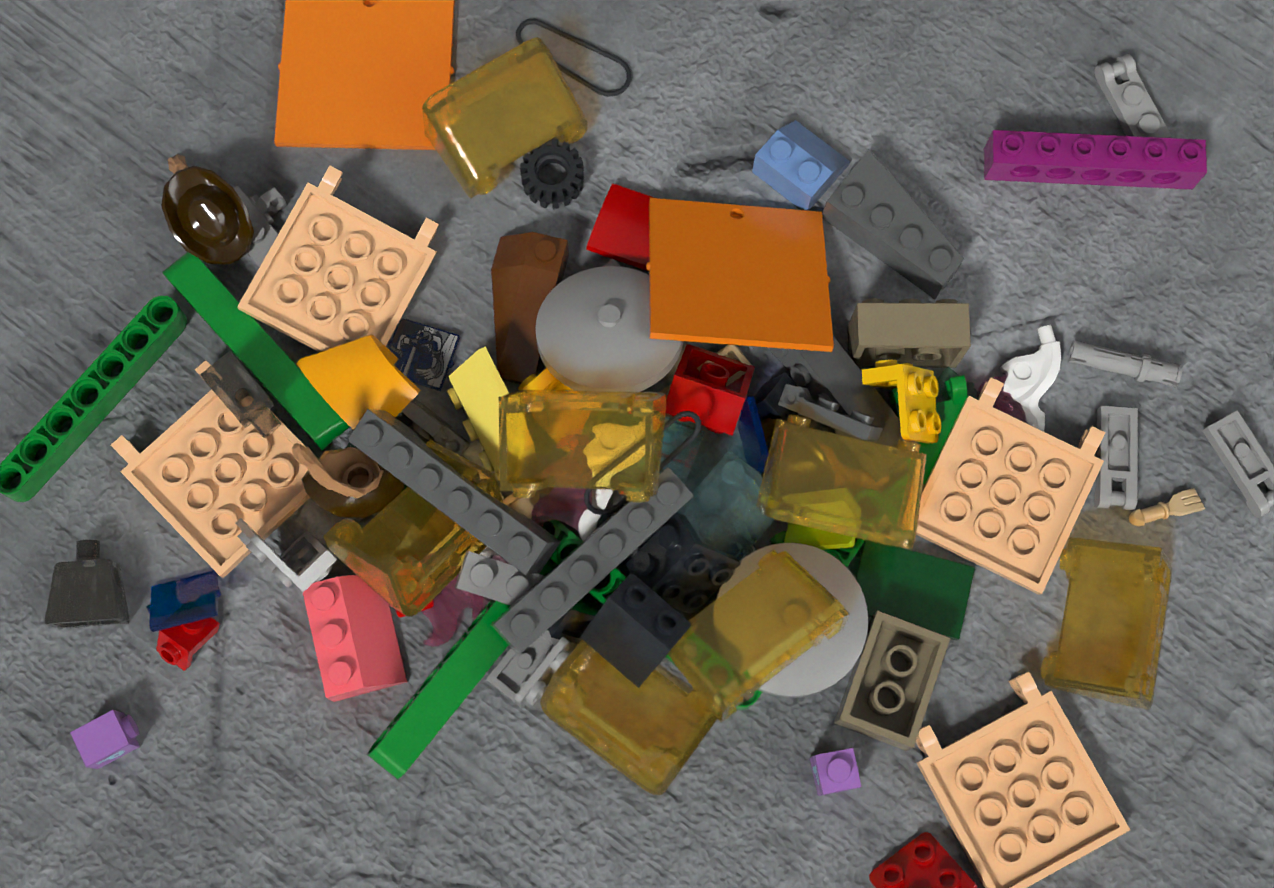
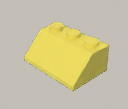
M486 346L478 349L448 376L453 388L448 389L447 393L455 409L463 408L468 418L462 423L471 442L478 439L484 450L478 456L487 474L494 471L499 481L537 463L538 459L535 444Z

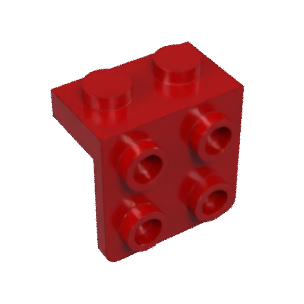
M929 832L921 833L875 868L869 875V879L875 888H977L974 881Z

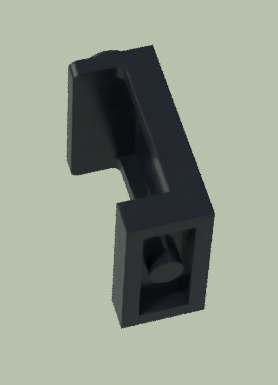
M630 574L610 595L580 638L639 688L688 631L691 623L637 576Z

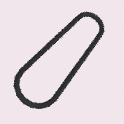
M537 19L523 21L516 30V39L523 48L600 95L606 97L617 96L623 93L630 85L632 75L628 64L611 53ZM529 24L539 25L619 63L626 71L627 79L625 84L615 91L599 89L526 44L521 38L522 29Z
M691 411L679 412L594 477L587 485L584 493V503L588 510L598 515H607L617 511L698 436L701 429L699 416ZM691 417L694 419V432L613 507L604 510L592 506L590 493L598 481L680 418Z

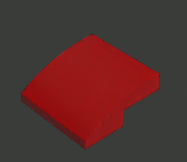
M612 183L594 224L586 250L649 271L646 268V264L649 262L650 198L655 197Z

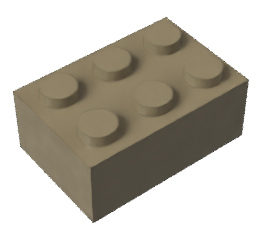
M877 298L866 299L862 303H857L847 326L848 355L858 367H875L876 361L897 360L898 364L910 363L919 368H956L971 347L969 304L958 303L954 299H941L935 303H921L918 299H904L899 301V303H884V300Z
M877 611L871 616L868 623L865 645L853 666L834 724L905 751L914 748L950 638Z

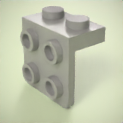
M242 518L236 522V525L242 530L237 537L262 563L264 562L272 570V573L287 588L294 583L304 592L314 582L325 578L331 571L332 564L337 560L308 530L279 556Z
M546 630L521 654H517L510 648L486 680L519 707L523 708L527 702L533 706L547 689L545 687L546 684L543 682L552 672L557 676L571 657H569L570 653L568 652L570 649L569 641L564 637L560 640L552 638L549 631Z

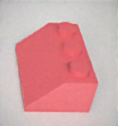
M382 573L338 576L315 582L303 592L327 699L336 702L408 682L387 591L384 588Z

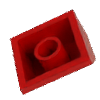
M686 344L674 374L663 413L673 417L679 412L691 411L699 416L701 425L711 432L718 434L726 433L733 436L755 366ZM738 371L746 372L737 380L726 386L728 378L736 374ZM682 417L678 420L682 422L690 421L695 423L694 419L691 417Z

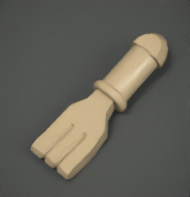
M1189 489L1173 495L1167 503L1160 501L1157 505L1134 510L1129 515V522L1134 526H1144L1145 523L1158 519H1167L1169 515L1183 516L1202 511L1205 507L1196 490Z

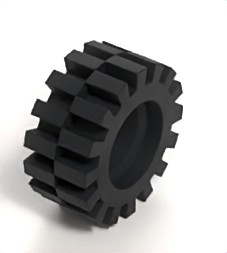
M545 139L540 141L539 148L535 144L529 147L530 154L525 152L522 157L523 163H520L521 181L526 196L530 195V200L535 204L537 201H540V205L543 208H547V204L552 203L553 209L559 208L558 203L563 202L564 206L569 205L571 197L576 200L579 196V190L582 191L584 186V168L582 158H579L575 147L570 150V144L565 141L562 146H559L558 139H552V145H547ZM547 164H559L565 169L566 176L562 182L549 185L539 178L541 168Z

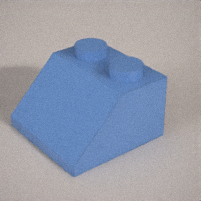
M795 120L778 129L756 153L752 173L800 210L809 211L849 166L850 161Z

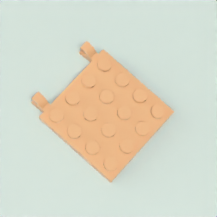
M330 165L318 187L310 183L306 184L237 307L238 310L318 352L354 341L369 334H373L383 345L387 346L437 251L428 246L436 234L439 224L426 217L416 238L412 239L334 197L333 194L342 181L341 176L343 172Z
M205 360L195 369L200 377L212 388L204 397L141 453L122 435L111 446L128 463L120 472L214 571L224 578L251 553L246 545L237 537L242 530L236 525V522L242 518L265 540L310 498L302 482V477L308 468L294 459L292 447L295 443L305 445L232 371L223 378ZM255 424L267 436L266 438H263L261 434L255 429Z
M990 377L988 382H985L978 400L971 396L966 398L904 529L1040 595L1047 585L1104 461L1094 455L1106 432L1091 426L1089 430L1084 431L1078 448L993 408L1004 383Z
M1030 672L1021 674L1009 681L1017 696L1023 700L1024 705L944 748H941L930 725L920 728L916 740L917 746L926 756L916 763L984 888H1027L1130 831L1129 826L1053 692L1048 691L1041 695Z

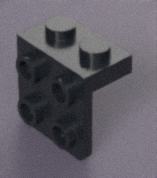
M676 512L628 561L626 566L631 574L637 576L670 606L687 613H694L706 604L707 600L722 584L731 579L733 575L732 570L740 566V562L736 556L703 543L687 517Z

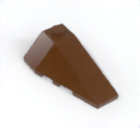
M536 232L500 237L491 268L497 370L502 380L521 384L530 375H537L541 357L536 340V319L546 296L562 282L569 257L568 240Z

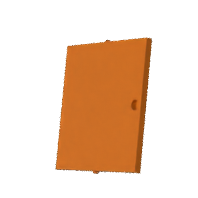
M286 0L281 62L278 64L280 77L275 146L447 150L451 75L454 73V68L451 65L455 0Z
M650 198L649 262L646 264V268L649 270V339L832 352L834 342L828 286L830 277L827 274L822 212Z

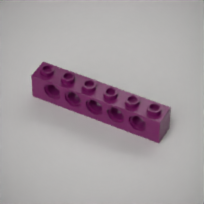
M993 130L984 147V180L1193 190L1207 173L1206 140Z

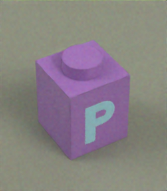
M111 710L70 732L81 758L88 768L99 769L140 747L136 736L139 735V729L134 719L129 714L125 716V713Z
M853 748L818 754L810 758L818 796L862 787Z

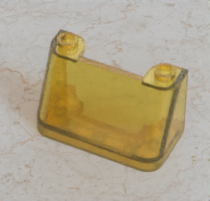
M538 37L527 40L435 92L422 106L426 137L470 199L478 194L485 195L491 192L497 186L500 169L554 137L561 143L564 141L570 144L575 143L585 135L588 127L587 119L551 52L542 39Z
M519 390L500 396V491H513V497L531 498L536 496L537 490L546 487L618 490V493L626 495V501L629 502L650 501V496H654L658 492L666 413V394L623 391Z
M789 414L787 421L777 418L756 504L757 508L765 516L851 537L913 549L917 534L926 453L920 451L921 444L899 439L897 446H888L818 430L811 427V419Z
M432 440L425 443L458 473L503 503L495 473ZM410 487L404 489L363 528H361L359 523L348 518L335 524L323 536L328 549L395 610L409 617L419 613L459 574L466 551L480 554L487 547Z
M1069 537L1068 548H1063L1060 555V569L1065 570L1069 585L1058 651H1052L1050 657H1044L1041 677L1045 680V685L1048 688L1150 710L1154 697L1171 586V562L1161 547Z
M776 550L767 553L758 561L757 565L759 568L690 619L691 627L667 654L720 723L737 711L735 707L744 701V697L746 700L751 698L758 688L810 648L821 644L824 635L830 640L844 629L850 616L844 606L786 550L779 554Z
M584 640L577 645L554 673L540 701L542 710L551 720L642 789L654 795L665 793L729 704L722 698L712 697L699 686L694 687L687 694L657 670H654L638 688Z

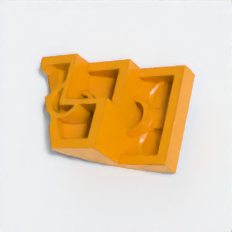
M373 334L331 347L328 350L310 356L302 357L296 363L323 399L353 430L367 409L387 411L396 417L421 391L394 366L398 358Z

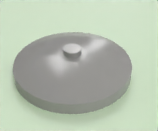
M596 267L578 272L566 278L546 296L536 319L538 351L546 368L564 385L592 396L620 397L649 388L660 381L672 369L679 358L683 341L649 339V275L626 267Z
M780 543L766 546L752 552L739 561L740 566L732 570L733 575L731 579L721 585L714 608L716 641L722 656L732 667L735 674L755 689L779 697L813 695L826 690L841 680L857 662L865 645L868 632L866 601L858 582L848 568L829 553L816 547L799 543Z

